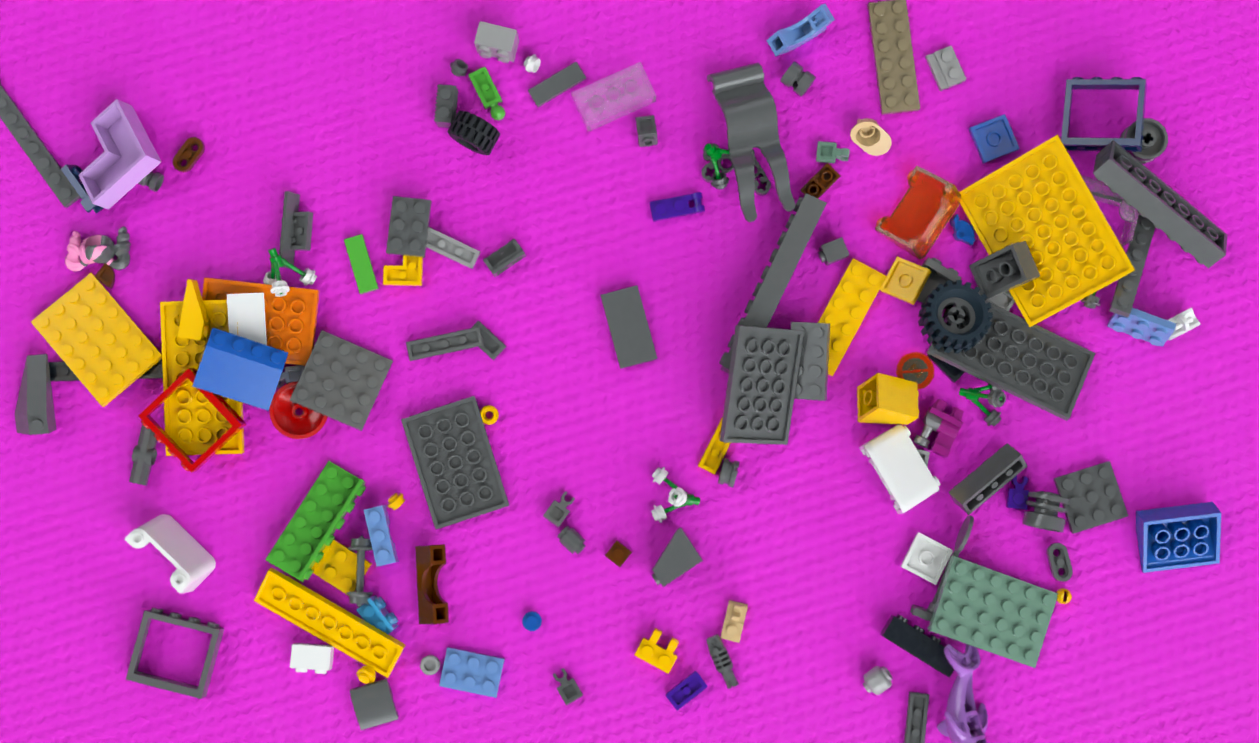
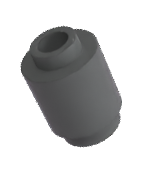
M566 526L557 536L560 539L559 542L571 554L575 552L579 554L586 547L584 545L586 540L574 528Z

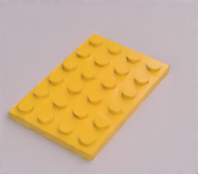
M92 273L88 274L31 321L34 327L102 407H105L162 359V354Z

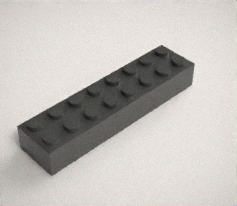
M1114 140L1096 155L1093 170L1095 178L1100 182L1103 181L1113 193L1120 195L1126 204L1132 205L1137 209L1142 217L1148 218L1154 227L1165 232L1170 240L1176 241L1186 253L1193 255L1199 264H1204L1207 268H1210L1226 255L1227 234Z

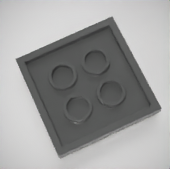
M1110 461L1053 478L1058 494L1070 500L1069 505L1062 504V506L1068 509L1065 515L1072 534L1128 517Z

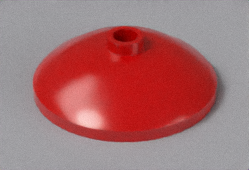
M298 381L291 382L282 386L274 394L269 407L270 418L274 427L282 435L292 439H306L317 434L323 428L327 421V416L290 401ZM297 409L303 410L302 415H297L295 412Z

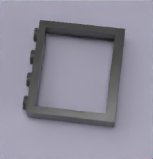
M152 607L151 610H145L126 680L199 699L206 697L224 628L219 627V624L215 622L201 623V619L189 617V619L181 618L182 614L175 612L166 614L160 608ZM151 619L212 634L199 686L137 671Z

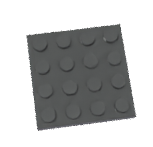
M322 330L290 401L362 431L393 361Z

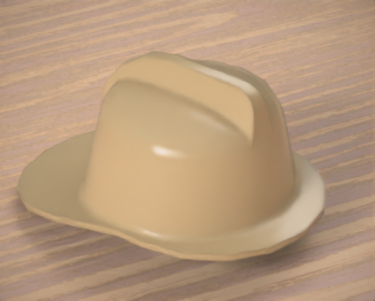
M859 118L857 124L851 129L850 136L852 141L870 155H883L891 148V137L874 119Z

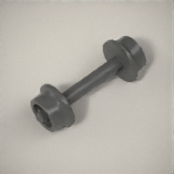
M362 535L358 539H351V546L348 547V550L357 551L356 592H347V595L349 596V603L357 604L358 607H361L362 604H370L367 599L373 595V592H364L365 551H373L371 540L365 539Z

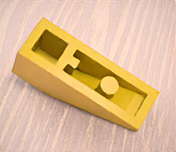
M187 279L178 337L206 341V337L208 338L211 328L208 326L209 319L197 280Z

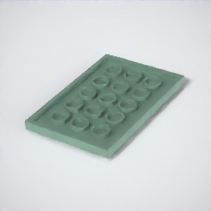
M951 556L928 631L1035 668L1058 593L956 556Z

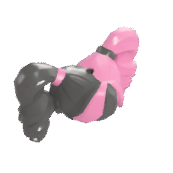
M125 226L119 229L116 245L110 237L105 235H94L83 239L81 243L80 233L73 231L69 239L70 243L67 246L66 267L76 272L81 271L88 264L106 263L116 270L125 269L130 264L129 250L131 243L129 242L130 234L127 232L128 229ZM114 255L117 256L116 261L113 259Z

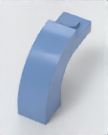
M822 4L803 20L788 28L778 30L766 41L775 56H779L812 40L826 30V27L835 19L827 5Z

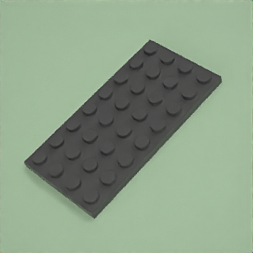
M992 303V308L988 311L993 312V318L990 320L992 322L991 327L987 330L986 335L968 351L964 352L962 350L960 353L954 354V349H952L949 353L944 352V347L938 350L934 348L936 345L934 341L930 343L927 354L1066 421L1071 416L1095 356L1094 352L1038 325L1029 327L1025 319ZM950 308L945 309V312L942 316L943 320L945 319L944 316L947 314ZM963 318L964 321L958 326V329L965 328V318Z

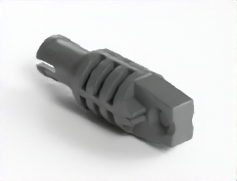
M718 634L708 637L706 641L717 672L722 674L727 689L732 688L731 686H737L739 683L732 670L733 663L724 643Z

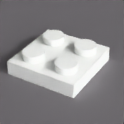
M917 532L900 567L936 585L953 550Z

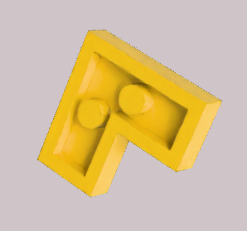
M403 255V266L384 265L383 285L422 286L423 257Z

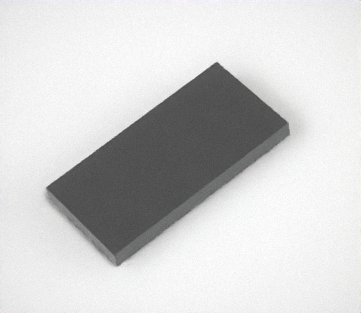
M638 286L602 294L601 299L620 369L656 360L657 355Z

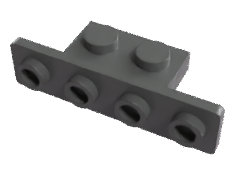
M285 191L279 254L294 265L295 251H310L313 213L298 212L300 195ZM286 265L282 266V268L291 269Z

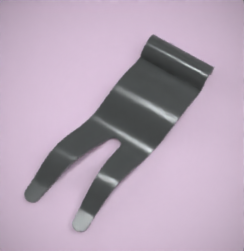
M757 62L707 75L708 82L712 81L713 84L712 93L725 117L729 155L736 174L739 202L745 220L754 222L757 218L754 201L755 172L752 149L755 147L761 150L771 168L777 195L786 211H792L796 204L790 189L785 154L779 140L776 106L771 93L763 82L764 72L762 66Z

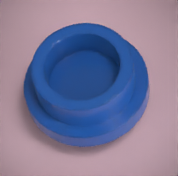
M528 612L524 615L522 623L528 631H536L542 624V618L537 612Z

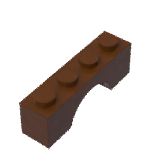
M445 545L415 546L419 624L449 623L448 603L440 596L437 586L439 571L446 564Z

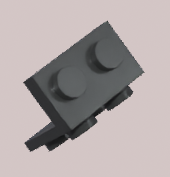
M927 258L922 266L930 269L932 272L917 301L923 304L941 283L944 285L946 281L950 280L954 284L956 280H961L962 277L958 276L959 273L952 268L947 269L942 266V262L938 259Z

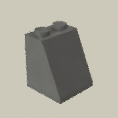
M681 527L675 531L652 568L654 573L651 576L657 585L662 584L663 587L703 561Z

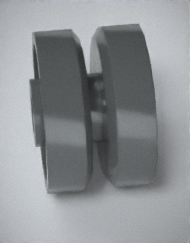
M1144 118L1142 152L1128 153L1143 165L1153 161L1165 151L1168 144V134L1165 127L1159 121L1152 118ZM1136 121L1121 133L1120 138H1135Z

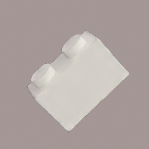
M294 643L291 649L290 668H295V672H307V669L315 670V673L326 674L333 667L334 647L331 645Z

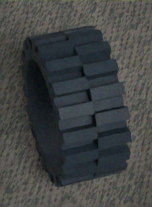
M950 280L946 281L944 285L942 283L938 285L923 302L918 315L921 317L918 321L919 326H924L921 330L922 335L928 334L929 336L926 341L929 344L934 341L936 343L934 348L939 350L941 347H944V352L949 353L952 349H954V354L960 353L962 350L964 352L968 351L986 335L987 330L992 324L990 320L993 318V312H988L992 306L990 302L985 303L988 297L985 293L981 296L978 293L981 289L977 286L975 289L970 288L972 283L966 282L964 285H961L962 280H956L954 284ZM950 308V310L944 316L945 319L943 320V309ZM963 318H965V328L958 329V326L964 321Z

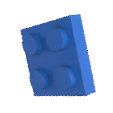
M1005 114L969 128L983 164L1020 149Z

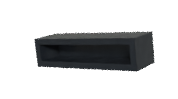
M899 614L897 617L891 615L880 635L950 678L954 669L945 656V647L940 644L941 640L933 635L930 638L924 635L925 630L917 625H914V627L908 625V620Z

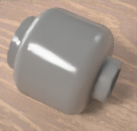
M875 666L864 674L865 682L863 686L868 693L873 692L876 695H880L892 686L891 680L893 677L886 667Z

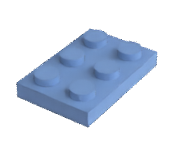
M1132 308L1129 317L1114 313L1107 327L1112 328L1116 332L1129 334L1133 338L1148 341L1152 345L1163 347L1175 331L1177 324Z
M447 647L439 686L496 698L505 659Z

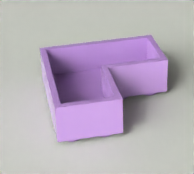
M118 99L91 122L104 152L79 174L92 204L106 209H110L161 163L133 106Z

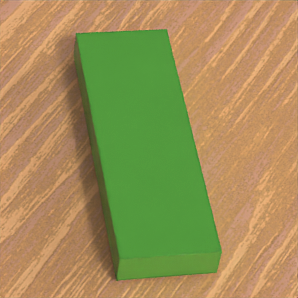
M360 234L344 239L359 293L364 294L379 289L363 235Z

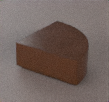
M105 263L95 275V278L112 289L115 283L114 269Z

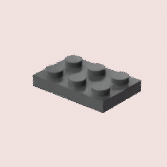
M393 196L387 254L425 258L431 200Z

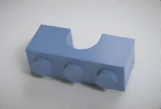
M386 505L365 509L364 514L376 567L399 562L395 543H393L390 535V521Z

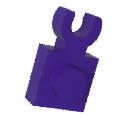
M1016 475L1011 480L1014 489L1008 488L1006 507L1027 510L1028 505L1026 501H1028L1029 490H1024V486L1027 484L1028 478L1024 476L1022 483H1018Z

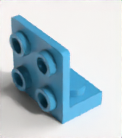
M376 595L369 597L367 601L370 604H363L357 609V612L364 621L387 634L399 626L397 624V617L393 612L389 613L385 608L387 604L381 597Z

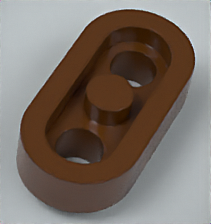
M196 137L187 139L173 158L175 169L183 173L190 171L204 153V143ZM198 145V149L193 151V147ZM186 160L187 164L182 166L181 163Z

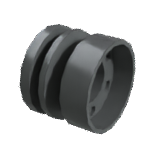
M1045 491L1028 492V497L1036 499V502L1026 501V504L1033 507L1034 511L1024 512L1022 524L1063 533L1066 520L1057 515L1058 513H1067L1068 509L1059 507V505H1069L1070 500L1058 494Z

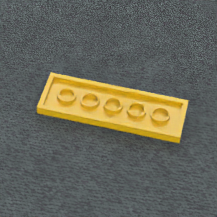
M854 258L851 260L818 323H830L828 375L831 377L838 368L886 278V275Z

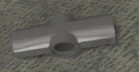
M143 425L138 445L135 446L132 454V461L134 463L129 482L147 485L151 466L154 465L157 457V450L155 449L157 440L154 437L155 433Z

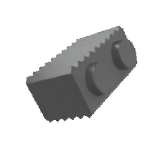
M439 84L437 86L438 92L436 93L437 104H435L436 115H434V121L438 127L449 128L456 116L458 89L453 85Z

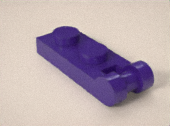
M702 192L650 202L653 222L705 212V207L701 202L703 198ZM694 201L695 207L689 208L688 202Z

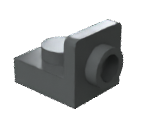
M654 115L636 117L639 146L657 145L658 139Z

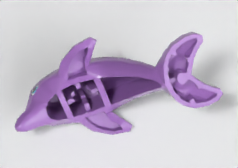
M947 644L944 648L945 656L958 675L948 697L945 712L946 718L937 725V729L941 734L949 737L952 743H987L985 739V732L988 727L987 710L983 703L976 710L972 689L973 671L980 665L978 650L976 647L966 644L965 652L962 654Z

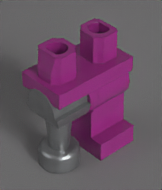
M937 399L926 412L921 435H916L913 442L927 448L930 443L928 437L932 431H935L937 434L929 450L946 458L963 424L961 419L964 411L953 407L950 415L944 413L948 403Z

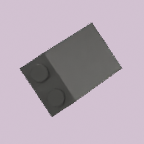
M1026 241L1011 244L969 265L978 288L981 289V296L985 293L988 297L987 299L1040 277Z

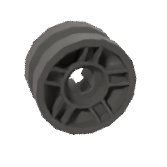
M724 458L718 484L723 485L725 483L729 487L734 486L740 464L739 461L731 462L730 459Z

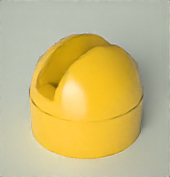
M1060 588L1056 591L1058 593L1056 600L1058 603L1067 604L1071 601L1072 595L1068 589ZM1064 591L1067 592L1065 601H1063Z

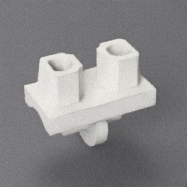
M1192 308L1168 319V321L1177 324L1175 331L1168 340L1170 341L1201 325Z

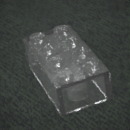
M641 62L571 93L587 132L656 102V94Z

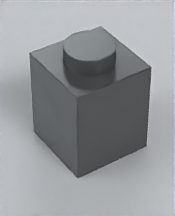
M842 237L820 246V251L818 252L820 261L822 263L825 262L826 266L845 259L850 255Z

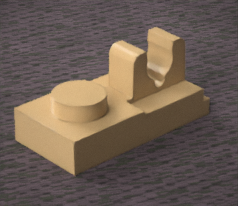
M729 600L720 636L721 639L740 642L748 604Z

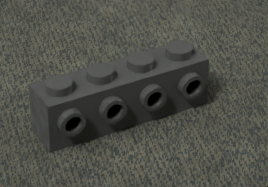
M1007 443L949 491V494L955 504L966 514L970 515L1025 469L1027 464L1022 455Z

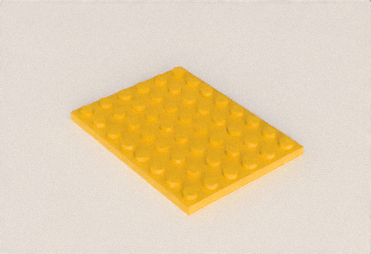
M1058 135L955 194L989 255L1011 244L1026 241L1040 277L1013 288L1009 292L1029 327L1036 325L1135 271Z

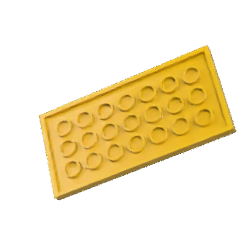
M203 300L209 319L208 326L211 328L210 334L212 328L229 333L227 300ZM184 301L160 302L163 392L188 368H195L198 371L209 337H206V341L178 337ZM237 319V336H238V319ZM188 379L164 401L165 432L187 455H202L232 425L197 388L192 387L193 383ZM221 396L243 419V403ZM244 427L216 454H243ZM166 446V456H172L167 451L168 447Z

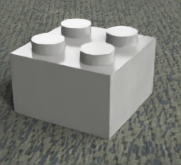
M480 21L474 41L477 53L487 59L495 57L500 62H514L519 45L517 30Z

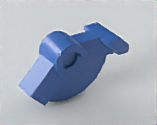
M958 214L954 215L950 220L954 230L953 238L969 246L973 245L975 235L972 226L966 221L959 220Z

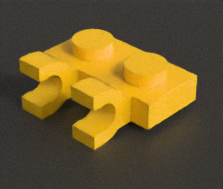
M655 628L649 640L643 637L634 655L669 674L678 657L673 652L678 646L679 640L672 637L665 649L656 644L662 631Z

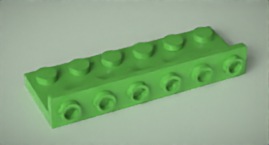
M328 461L265 560L301 582L305 579L308 580L314 571L312 567L315 562L319 563L324 556L322 551L326 545L329 547L335 538L333 536L336 529L340 530L345 522L343 518L346 513H351L355 507V499L357 496L361 497L366 489L364 486L365 481Z

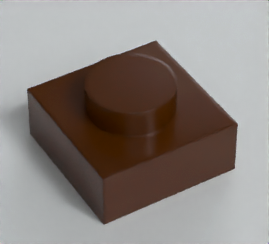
M616 541L605 556L618 567H621L632 552Z

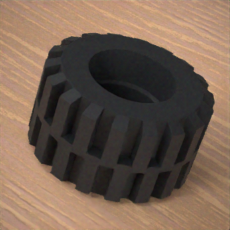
M458 111L447 131L456 142L481 155H490L500 137L499 131L493 125L466 111Z

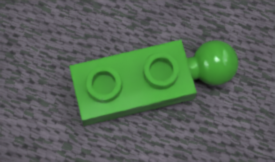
M486 67L468 74L485 110L491 107V117L494 120H502L505 117V109L498 105V103L502 102V99Z

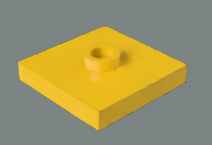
M897 256L879 290L914 305L932 271Z

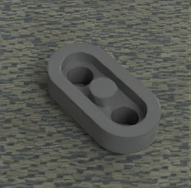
M1053 543L1048 546L1046 551L1052 576L1058 581H1068L1072 577L1073 570L1067 548L1061 543ZM1055 549L1059 551L1058 556H1054L1053 551ZM1060 568H1063L1064 573L1062 575H1059L1058 570Z

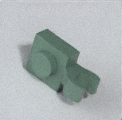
M818 141L816 162L835 163L836 158L841 161H848L850 149L837 148V143Z

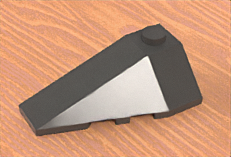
M48 354L28 355L26 358L15 410L17 433L27 435L49 434L56 430Z

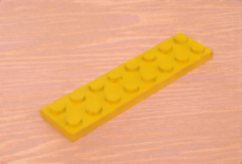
M272 567L268 570L254 599L260 605L362 664L373 668L376 672L387 678L390 676L406 646L401 641Z

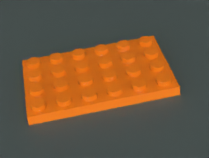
M204 277L203 300H227V294L264 293L267 346L288 352L285 364L306 366L314 348L320 290L289 287L290 290L287 292V295L277 297L275 293H271L272 285Z

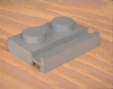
M952 45L933 54L926 55V61L940 91L966 81Z

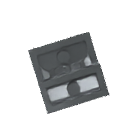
M388 679L350 689L351 700L361 730L399 719Z

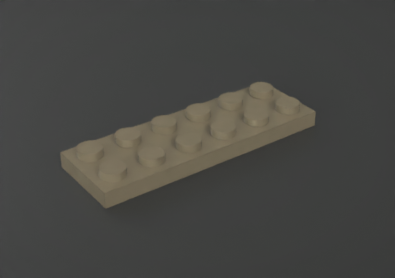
M906 0L868 3L881 114L919 111L920 103Z

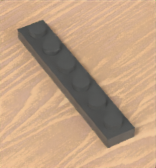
M1140 214L1136 218L1126 252L1135 271L1118 280L1109 309L1110 312L1129 317L1155 230L1152 222Z

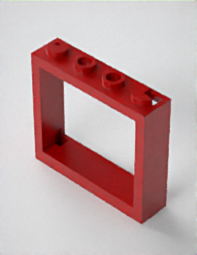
M188 368L138 415L142 419V425L147 429H151L155 433L154 437L156 440L164 443L168 447L167 451L173 457H177L182 462L181 466L191 473L199 470L247 424L220 395L198 389L232 427L195 462L159 426L150 414L186 380L189 379L194 383L197 374L195 368Z

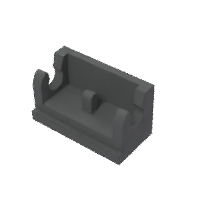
M513 239L483 259L494 277H497L526 257V254L518 242Z

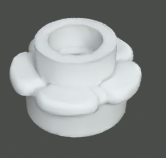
M535 54L528 56L524 62L526 71L535 73L540 67L541 60Z

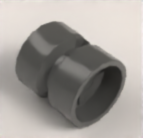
M794 61L780 81L787 87L792 86L793 91L802 97L812 85L816 76L809 71L804 72L803 67Z

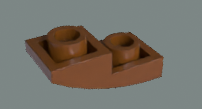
M826 163L800 191L819 199L841 176Z

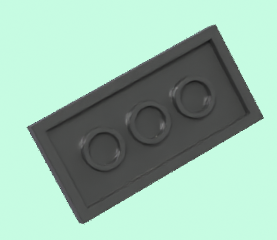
M791 322V329L804 331L794 399L826 401L830 323Z

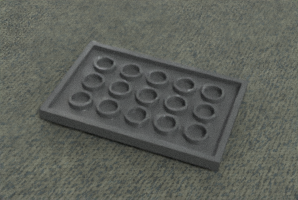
M736 325L719 441L727 443L788 444L804 331Z
M475 396L401 419L436 530L510 506Z

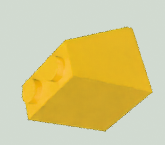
M877 373L857 387L858 422L908 425L918 419L919 392L917 390V382Z

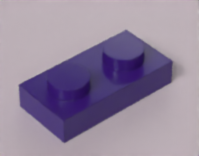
M694 671L667 692L665 696L678 711L708 686L697 671Z

